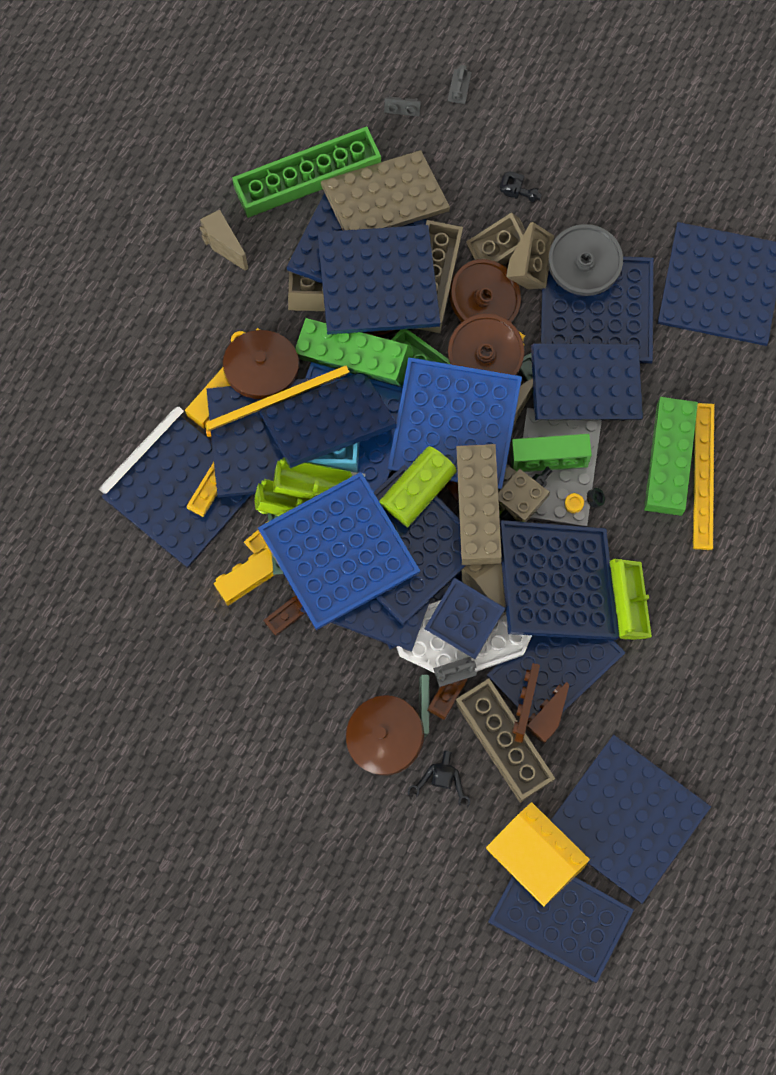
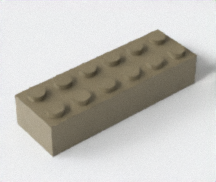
M427 220L426 225L429 226L440 327L416 329L441 333L463 227Z
M496 444L456 446L462 565L501 564Z
M487 679L456 699V706L520 803L555 780V777L526 733L522 743L514 741L516 734L512 733L515 721H518L490 679Z

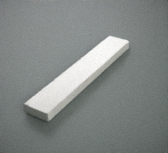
M175 407L99 487V490L106 494L184 411L180 407Z

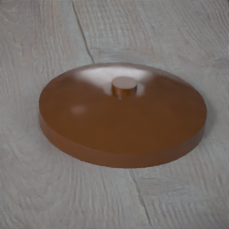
M488 259L473 260L462 266L452 278L449 290L450 303L454 313L461 322L475 315L492 314L500 316L511 323L517 316L521 304L519 285L507 278V268L500 263Z
M492 314L475 315L463 321L453 332L448 346L449 363L451 365L517 375L524 359L523 340L519 331L508 320Z
M254 330L238 336L230 343L223 357V370L227 382L236 392L249 398L264 399L291 387L298 374L299 360L296 349L287 338L273 331Z
M389 695L373 697L362 703L352 714L346 730L347 748L353 760L364 770L377 775H392L408 768L420 754L424 742V727L418 712L403 699Z

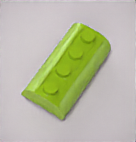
M428 446L379 502L386 511L408 528L451 480L457 469L441 452Z
M282 458L276 464L273 492L312 499L352 477L351 471L307 462L290 468L285 458Z
M264 479L261 481V484L258 483L256 489L255 509L262 514L271 513L280 516L310 499L274 493L273 481Z
M622 559L611 560L609 563L619 638L637 640L652 637L647 606L649 595H646L642 563Z

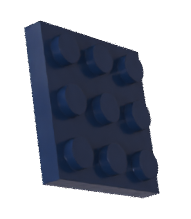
M454 578L424 629L471 658L476 659L506 608Z

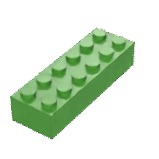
M308 318L304 321L295 347L298 357L302 360L334 369L347 366L349 373H362L367 375L368 378L401 387L405 379L408 357L412 358L414 353L407 344L361 332L327 335L326 323Z
M660 397L657 403L645 511L682 516L686 510L698 402Z

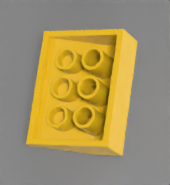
M532 802L486 847L543 906L576 877L590 860Z

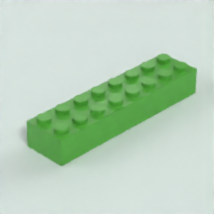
M366 126L232 177L233 185L247 218L322 190L321 181L381 163V155Z

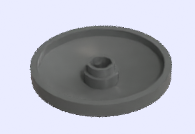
M581 224L567 228L555 238L550 248L548 264L551 275L563 289L573 294L591 296L606 291L617 281L623 266V253L618 241L611 233L595 225Z

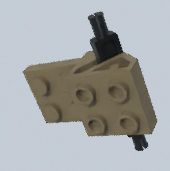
M506 464L503 486L501 490H498L499 510L502 512L499 515L500 521L527 522L549 497L550 492L544 488L547 485L546 479L553 472L549 467H546L540 475L535 474L531 478L521 469L516 472Z

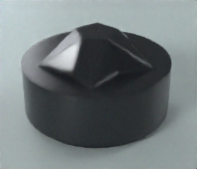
M593 488L587 492V501L590 506L597 508L604 504L605 496L601 489Z

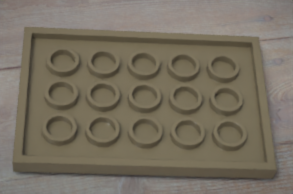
M421 150L321 181V186L342 230L400 227L448 212L450 209Z

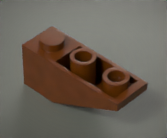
M567 682L563 686L559 684L552 692L554 694L551 700L546 699L540 705L542 710L537 715L533 713L528 719L526 729L543 745L559 727L569 689Z

